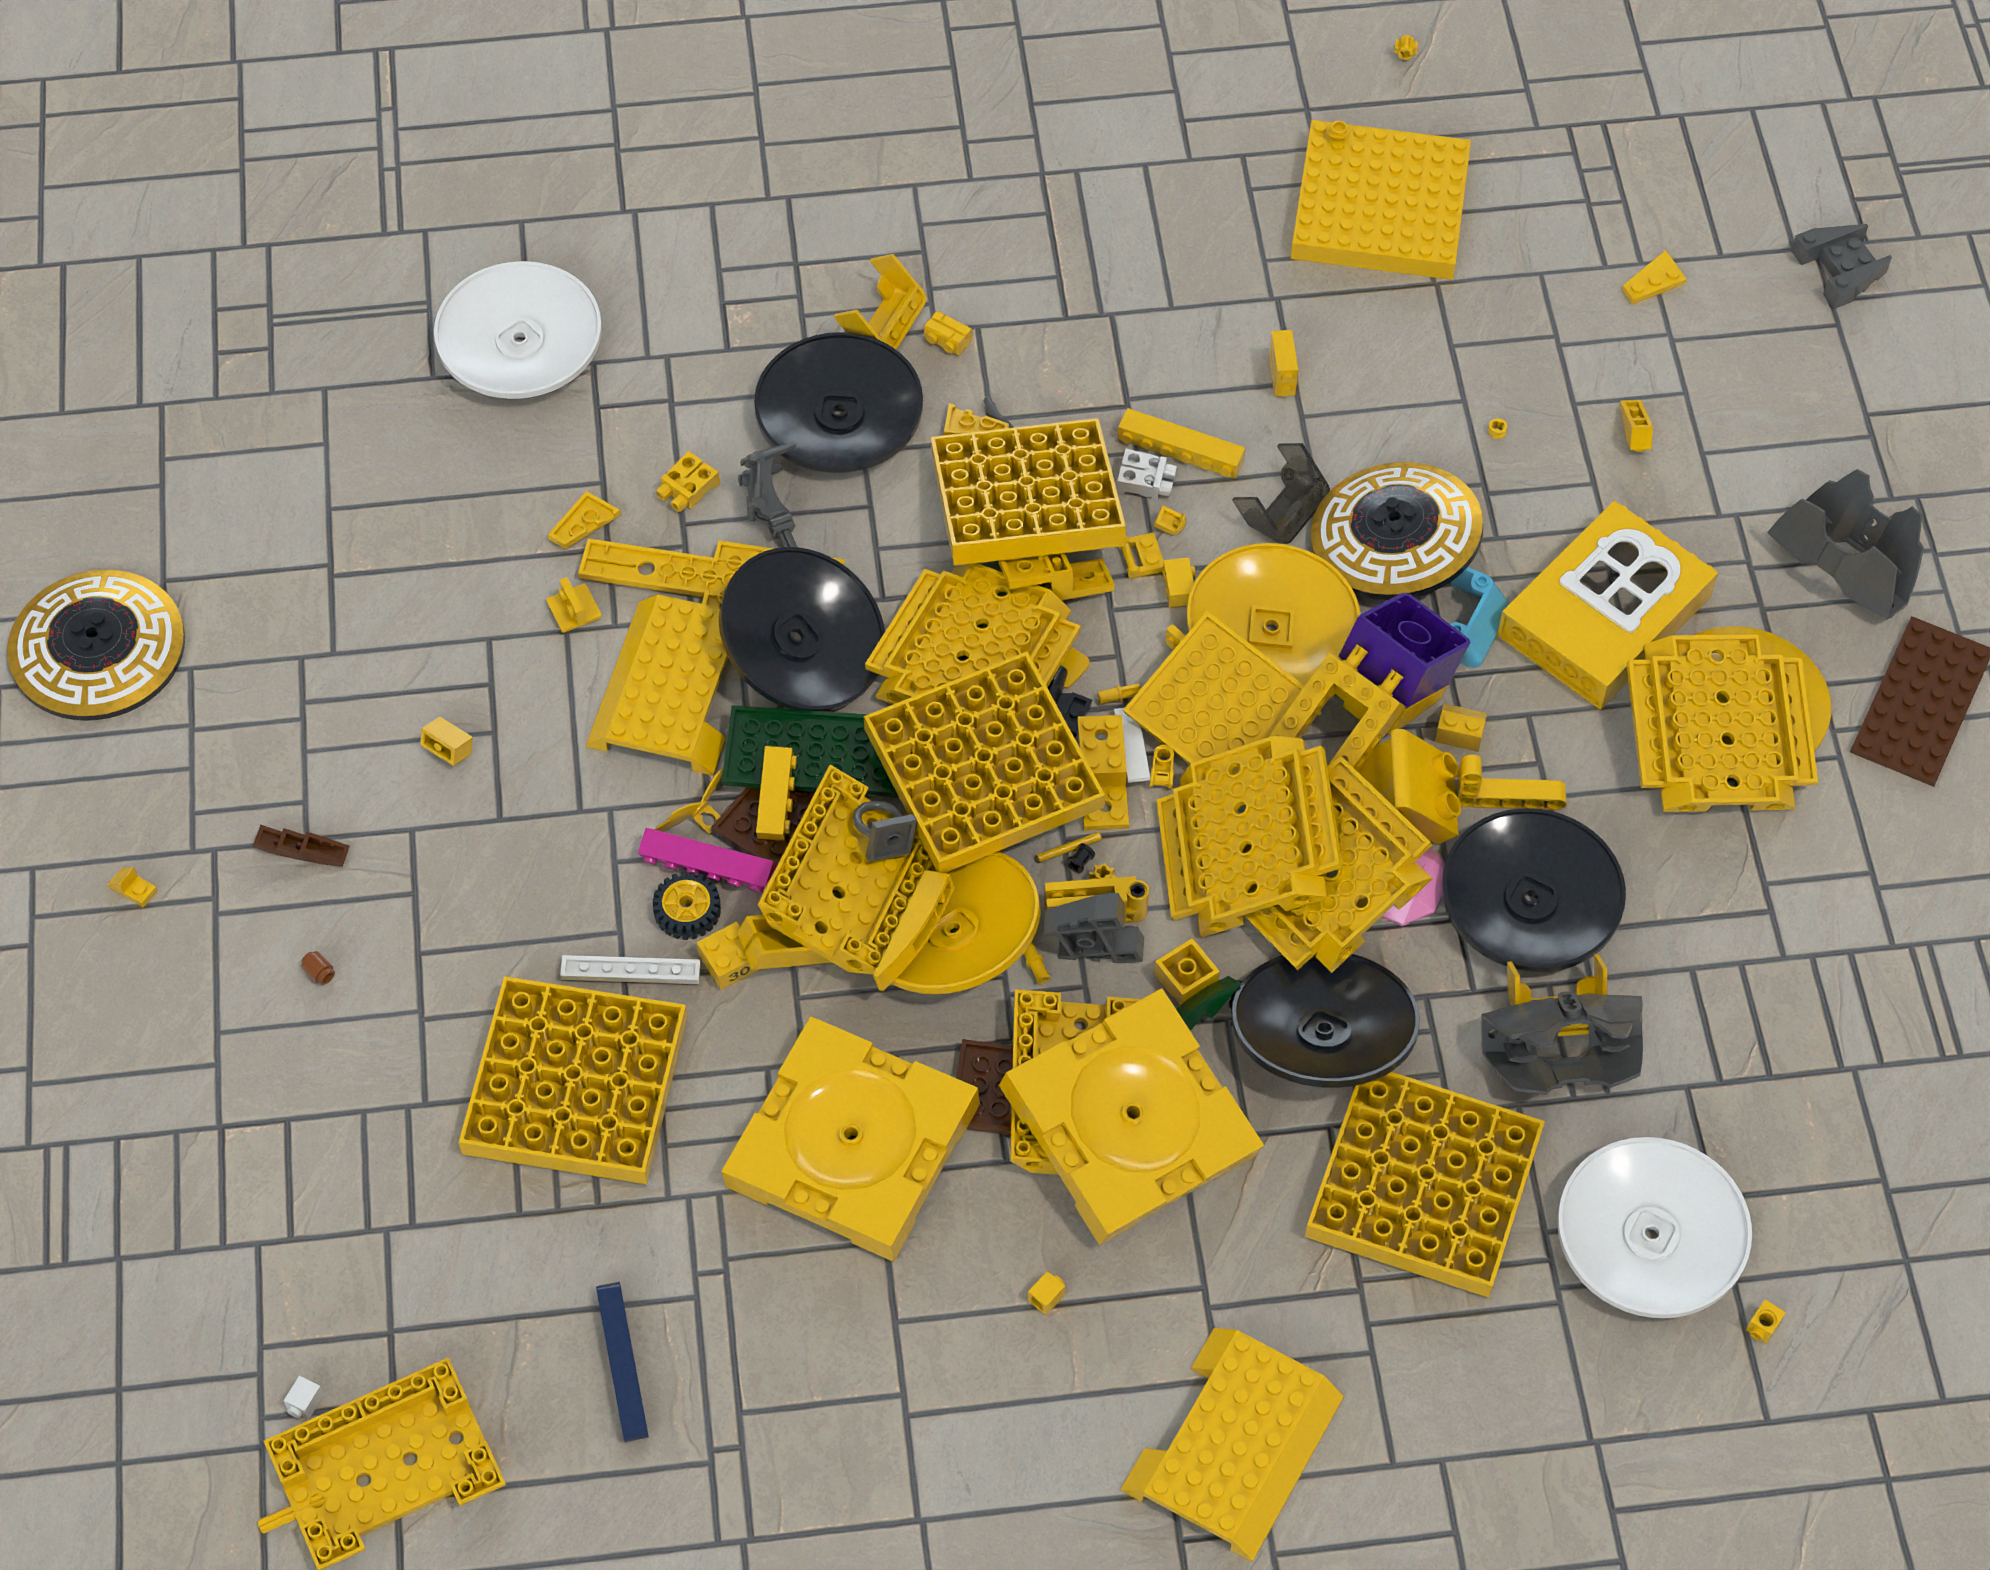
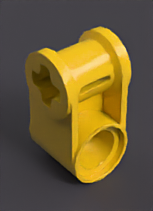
M1168 745L1157 746L1154 751L1150 787H1154V785L1168 786L1169 789H1172L1174 751ZM1165 757L1167 758V760H1161L1159 758Z

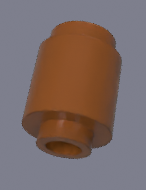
M318 951L309 952L303 957L301 968L316 983L325 985L335 976L333 966Z

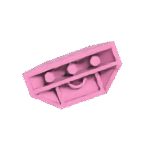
M1428 849L1414 862L1421 866L1433 880L1400 910L1393 906L1382 918L1405 926L1409 922L1419 920L1435 912L1442 898V877L1445 862L1439 853Z

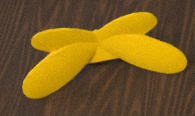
M723 768L717 772L710 782L701 802L677 809L670 815L667 821L660 824L654 830L664 832L691 816L707 834H711V827L713 825L708 826L704 824L701 814L704 812L705 814L713 815L715 823L721 817L709 805L708 800L721 780Z

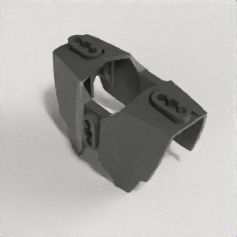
M1856 469L1837 482L1829 480L1806 500L1800 499L1775 522L1767 533L1801 564L1810 563L1817 565L1831 575L1840 586L1844 595L1877 615L1890 619L1908 605L1917 580L1924 547L1920 542L1922 514L1913 506L1907 510L1895 512L1889 517L1873 506L1874 495L1870 487V475ZM1873 519H1875L1877 522V524L1874 526H1872V524L1874 523ZM1847 542L1860 553L1852 554L1847 552L1836 543Z
M1561 992L1558 994V998L1532 1000L1481 1014L1482 1054L1499 1077L1514 1091L1547 1095L1553 1089L1562 1088V1084L1584 1081L1585 1085L1598 1084L1610 1088L1641 1075L1643 1062L1642 996L1577 995L1573 992ZM1571 1024H1589L1590 1043L1588 1051L1577 1057L1549 1059L1537 1054L1536 1047L1543 1048L1553 1045L1563 1027L1571 1026Z

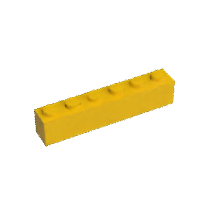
M1127 408L1118 426V440L1124 443L1160 453L1165 457L1178 459L1183 463L1192 464L1204 470L1219 473L1225 477L1236 479L1245 460L1246 447Z

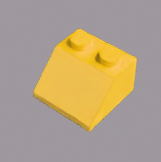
M1444 703L1435 742L1478 752L1487 713Z

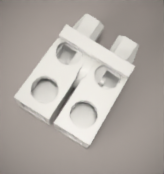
M1125 449L1117 480V493L1124 495L1125 492H1131L1144 497H1152L1151 499L1158 500L1159 495L1171 496L1173 482L1164 481L1163 478L1174 480L1177 466L1166 463L1167 457L1161 456L1159 458L1155 455Z

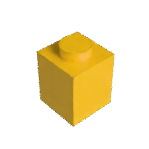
M1047 1271L1028 1291V1301L1043 1314L1047 1315L1065 1296V1283L1059 1276L1052 1275Z

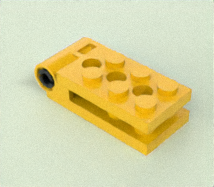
M1136 876L1045 883L1044 910L1094 895L1113 892L1119 893L1125 903L1124 923L1140 922L1147 916L1149 887L1144 881L1136 880Z

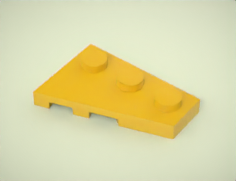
M1665 250L1623 285L1622 291L1633 305L1686 284L1687 278Z
M949 403L944 435L1009 428V423L989 416L980 417L974 415L973 411L969 409L963 411L957 409L956 405Z
M586 491L548 533V539L567 549L621 516V510Z

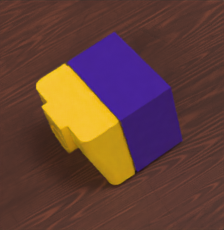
M1401 593L1358 616L1338 658L1342 661L1343 659L1346 660L1356 644H1358L1368 652L1356 668L1358 673L1377 686H1381L1392 669L1404 677L1392 692V697L1406 707L1387 732V734H1391V730L1406 726L1442 698L1471 642L1469 638L1408 593ZM1336 685L1335 694L1345 701L1342 707L1361 720L1369 708Z

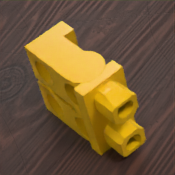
M687 451L667 474L661 477L662 484L656 490V494L662 501H666L672 496L674 499L671 501V506L677 512H681L686 507L691 510L695 503H698L711 488L715 489L720 485L719 472L707 463H703L700 458L690 451Z

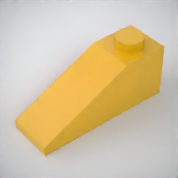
M1620 401L1626 442L1630 450L1636 452L1651 450L1653 425L1642 401Z

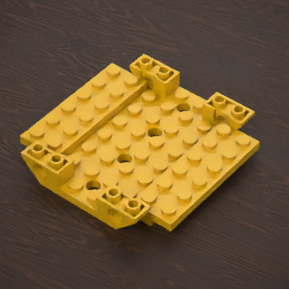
M981 564L961 565L954 568L952 573L943 570L941 574L924 569L866 661L865 668L888 677L881 685L875 697L890 704H896L1028 651L1048 688L1081 632V625L1067 621L1071 610L1050 589L1039 585L1010 589L1003 572ZM1006 592L1007 595L1000 597L997 593ZM982 623L988 625L986 628L983 629L977 627ZM963 655L969 657L965 661H960L957 659L958 657H961Z
M1759 634L1672 635L1644 644L1645 660H1628L1626 663L1641 788H1665L1661 790L1663 812L1708 811L1712 805H1750L1751 811L1794 810L1795 801L1793 787L1791 786H1815L1818 783L1802 658H1783V655H1775L1774 642ZM1711 653L1720 654L1722 661L1717 662L1713 660ZM1723 694L1727 698V702H1719L1716 695ZM1722 736H1729L1732 739V744L1727 745L1723 743ZM1727 778H1734L1738 786L1731 787L1727 783Z
M1271 736L1190 763L1180 778V787L1174 788L1173 794L1156 799L1171 917L1174 920H1178L1199 913L1198 923L1202 938L1244 925L1242 915L1279 904L1285 911H1289L1327 899L1328 893L1325 877L1318 875L1343 868L1325 749L1321 745L1306 750L1303 739ZM1240 766V771L1232 775L1234 768ZM1246 805L1245 811L1237 814L1239 807ZM1252 845L1249 852L1243 853L1245 846ZM1257 884L1256 891L1248 893L1250 887Z
M1341 755L1327 767L1343 868L1337 869L1338 873L1333 878L1326 877L1327 873L1318 875L1325 877L1328 898L1289 911H1285L1278 904L1243 915L1297 970L1316 954V958L1332 973L1365 943L1361 935L1391 907L1395 906L1400 910L1433 880L1421 866L1414 863L1433 846L1431 842ZM1252 845L1245 846L1243 853L1249 852ZM1257 884L1252 885L1248 893L1255 892ZM1362 898L1368 899L1365 907H1356L1358 900Z

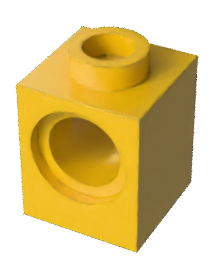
M1765 1299L1749 1322L1746 1331L1754 1339L1767 1344L1781 1324L1786 1312ZM1760 1320L1768 1322L1770 1326L1762 1325Z

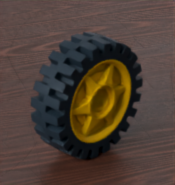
M681 872L680 877L676 873L672 875L671 880L667 877L664 879V884L660 883L658 890L654 892L653 913L656 923L659 924V928L662 931L665 930V933L669 936L673 934V937L676 939L682 936L683 940H688V936H692L693 940L697 939V934H700L701 937L706 935V930L710 932L713 929V925L717 924L721 914L720 897L715 884L712 885L709 878L705 880L702 874L696 877L695 872H690V876H687L686 872ZM686 904H690V905H691V906H689V907H682L683 905H686Z

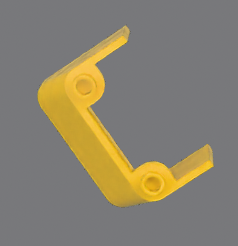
M890 254L870 259V263L881 275L877 283V290L883 301L869 323L858 310L837 313L833 317L846 332L866 335L897 349L926 304V294L896 256Z
M1594 954V976L1583 977L1577 982V995H1607V967L1599 954ZM1512 961L1507 962V988L1510 1006L1532 1000L1558 998V996L1531 998L1529 986L1520 982V975ZM1571 1024V1026L1563 1027L1557 1037L1589 1034V1024Z

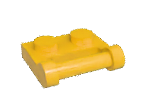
M1154 532L1134 537L1126 536V546H1120L1119 548L1122 549L1128 567L1127 574L1129 578L1163 572V557ZM1130 547H1135L1141 564L1140 567L1136 566Z

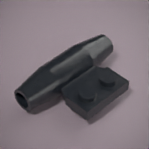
M1061 665L1050 682L1048 690L1071 733L1076 738L1078 734L1077 718L1087 715L1092 705V699L1074 692L1063 693L1068 671Z

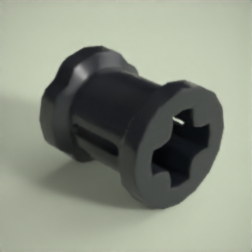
M1080 843L1078 850L1073 856H1069L1066 859V863L1073 871L1082 873L1086 863L1089 860H1093L1096 854L1087 844Z

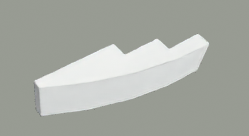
M1124 708L1114 709V715H1122L1128 783L1150 780V773L1141 727L1123 713Z

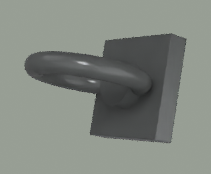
M868 801L859 805L854 810L852 816L854 826L860 833L869 837L866 858L869 862L910 854L917 823L914 814L904 815L899 808L883 801ZM882 810L892 814L895 818L872 822V826L869 828L863 823L861 817L867 811Z

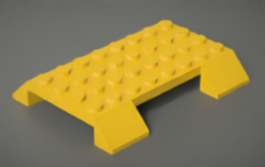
M659 594L638 603L588 737L586 747L607 752L610 744L668 756L690 761L692 771L714 776L726 742V736L705 721L728 659L720 636L718 607Z
M1214 1328L1191 1367V1370L1208 1378V1381L1167 1451L1144 1448L1120 1491L1140 1502H1143L1146 1497L1231 1543L1230 1551L1253 1563L1344 1396L1324 1375L1239 1330Z

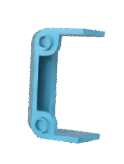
M1467 567L1462 574L1451 582V585L1479 596L1481 600L1467 626L1458 622L1450 623V625L1469 638L1471 642L1460 664L1470 668H1477L1482 665L1497 636L1502 611L1509 605V602L1488 575Z

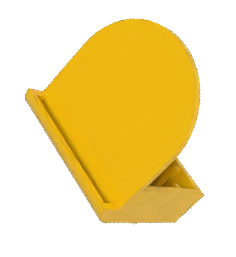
M1391 730V739L1376 747L1358 773L1428 840L1438 845L1459 836L1457 816L1461 814L1462 808L1456 796L1455 777L1459 774L1456 759L1449 752L1440 751L1407 730Z

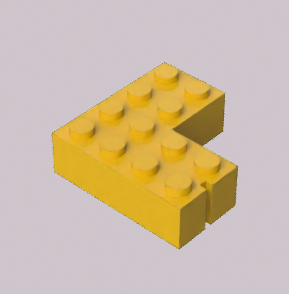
M764 915L746 916L737 931L743 949H747L745 954L751 970L832 963L771 927ZM815 925L818 933H825L822 926Z

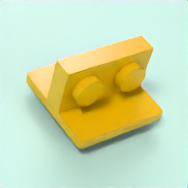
M568 577L559 580L561 589L558 590V594L546 598V602L562 633L602 618V614L585 583L572 587Z

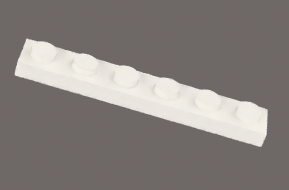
M562 955L560 977L561 980L699 984L701 961L700 959Z

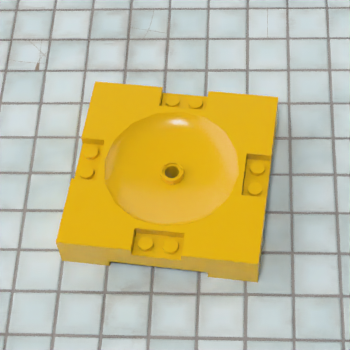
M1163 988L1109 1016L1099 1025L1067 1042L1063 1041L1006 1072L999 1084V1087L1023 1125L1027 1123L1076 1201L1074 1206L1099 1245L1134 1227L1141 1220L1213 1179H1218L1250 1161L1264 1147V1144L1227 1087L1222 1088L1198 1051L1200 1045ZM1127 1112L1132 1113L1136 1119L1129 1118Z
M810 1016L778 1072V1079L759 1112L754 1113L721 1170L725 1187L764 1205H768V1203L849 1238L852 1244L894 1262L916 1223L915 1218L956 1142H960L980 1105L978 1088L917 1061H914L912 1064L873 1047V1043ZM850 1136H855V1137H856V1138L853 1139V1140L847 1139V1138L850 1137Z

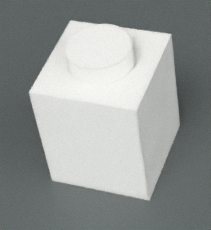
M299 1376L284 1399L287 1412L295 1418L300 1419V1417L309 1420L324 1394L320 1385Z

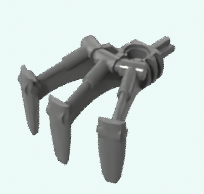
M788 443L762 451H755L741 459L740 465H745L750 470H745L742 474L738 475L739 486H747L748 520H757L760 523L766 524L773 539L780 537L783 547H797L791 533L796 525L790 511L779 500L772 482V474L783 470L784 465L783 463L772 464L773 458L796 448V443Z

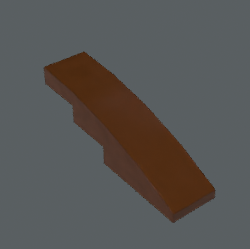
M261 824L253 844V848L276 855L343 867L350 845L307 831L304 835L286 828L279 831Z

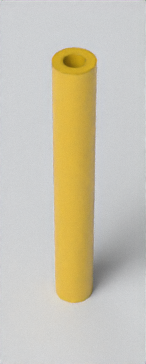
M1096 832L1036 854L1038 862L1041 863L1078 849L1080 843L1090 845L1101 841L1102 838L1100 833Z

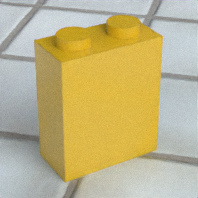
M1292 330L1271 331L1269 363L1274 396L1287 397L1295 395L1298 363Z

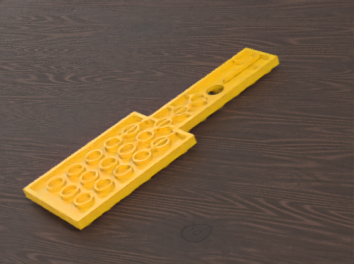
M588 538L578 571V578L703 597L702 604L719 608L727 583L741 565L755 555L774 548L719 540L713 558ZM833 558L845 566V559ZM645 563L653 565L655 570L649 575H643L639 573L638 568L643 567Z

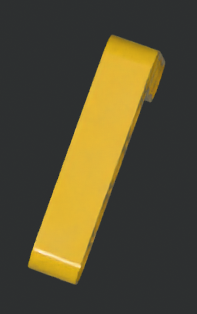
M1472 754L1466 755L1461 759L1456 781V793L1461 807L1560 810L1567 806L1566 784L1562 781L1482 778V760L1480 756Z

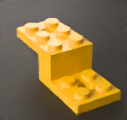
M1065 553L998 561L1010 589L1044 583L1045 587L1050 589L1061 601L1115 591V583L1103 558L1070 564Z
M1122 715L1078 717L1079 747L1105 794L1104 805L1111 807V810L1107 812L1097 810L1083 816L1084 831L1129 829L1126 793L1127 768ZM1104 734L1107 738L1105 740H1098L1095 736Z

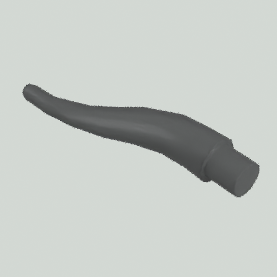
M991 397L984 398L985 409L989 416L1009 423V428H1014L999 413Z

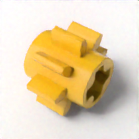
M1403 35L1400 39L1395 40L1394 53H1398L1399 58L1408 60L1413 55H1417L1418 41H1414L1412 36Z
M1106 863L1099 866L1095 864L1094 872H1089V879H1103L1101 877L1116 878L1117 876L1114 875L1115 868H1110Z

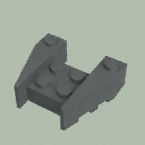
M1867 224L1813 228L1795 236L1791 252L1800 264L1804 265L1820 259L1832 275V278H1829L1823 295L1833 309L1853 302L1857 295L1866 291L1869 285L1887 273L1892 256L1889 255L1878 260L1873 257L1863 243L1868 229Z
M1107 892L1045 910L1043 934L1044 936L1057 934L1059 937V959L1076 960L1077 957H1092L1091 961L1100 962V958L1113 959V963L1143 962L1144 936L1139 927L1125 926L1123 928L1125 903L1119 893Z

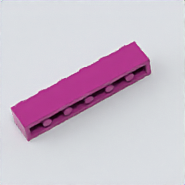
M645 828L638 854L644 858L643 861L653 865H656L657 862L664 863V867L671 870H677L679 867L686 869L685 872L688 874L690 872H695L696 876L699 873L707 875L706 878L717 882L720 879L728 880V884L736 887H741L742 884L750 886V890L762 893L777 867V864L772 860L650 828Z

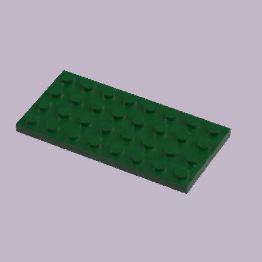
M732 705L722 786L761 788L765 746L792 748L793 755L797 756L796 769H792L791 777H795L794 791L815 792L828 766L832 765L869 787L865 795L899 798L864 730V716L868 714L795 711L792 709Z

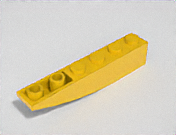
M924 870L921 879H918L916 889L913 895L909 897L908 906L905 912L901 914L899 924L891 935V941L887 949L883 951L878 967L874 970L873 978L880 991H884L914 960L939 923L955 889L950 874Z

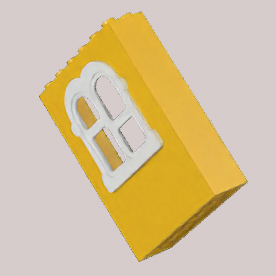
M1614 500L1502 611L1497 636L1601 710L1628 683L1626 664L1628 660H1645L1644 644L1674 635L1712 596L1719 572L1711 565L1701 561L1695 554L1681 547L1679 543L1665 536L1659 529L1649 525L1643 518L1636 516L1626 506ZM1619 542H1627L1639 552L1637 559L1628 567L1608 555V551ZM1602 561L1618 572L1620 576L1602 594L1598 595L1580 583V579L1597 562ZM1656 562L1666 569L1668 573L1666 579L1649 594L1633 584L1630 578L1644 564ZM1620 588L1626 589L1642 600V603L1630 615L1624 614L1608 601Z

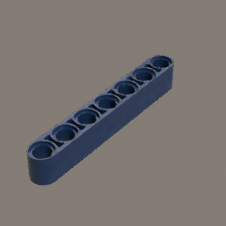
M620 1281L596 1286L624 1443L649 1438Z

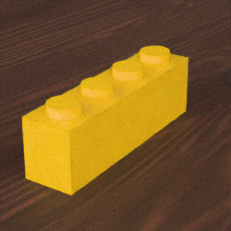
M765 746L756 828L758 839L785 841V834L790 833V820H787V814L792 812L793 799H790L789 795L790 790L794 791L795 777H791L792 769H796L797 756L793 755L792 748Z

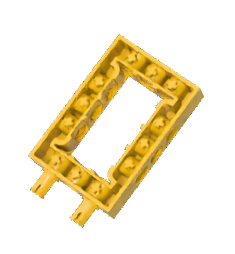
M1356 644L1346 660L1343 659V661L1329 652L1269 737L1301 738L1304 733L1307 734L1309 731L1307 729L1317 715L1320 716L1322 713L1321 709L1329 698H1333L1337 685L1369 709L1328 766L1341 755L1359 772L1406 707L1392 697V692L1404 677L1392 669L1381 686H1377L1357 672L1358 669L1356 668L1366 654H1368L1358 644Z

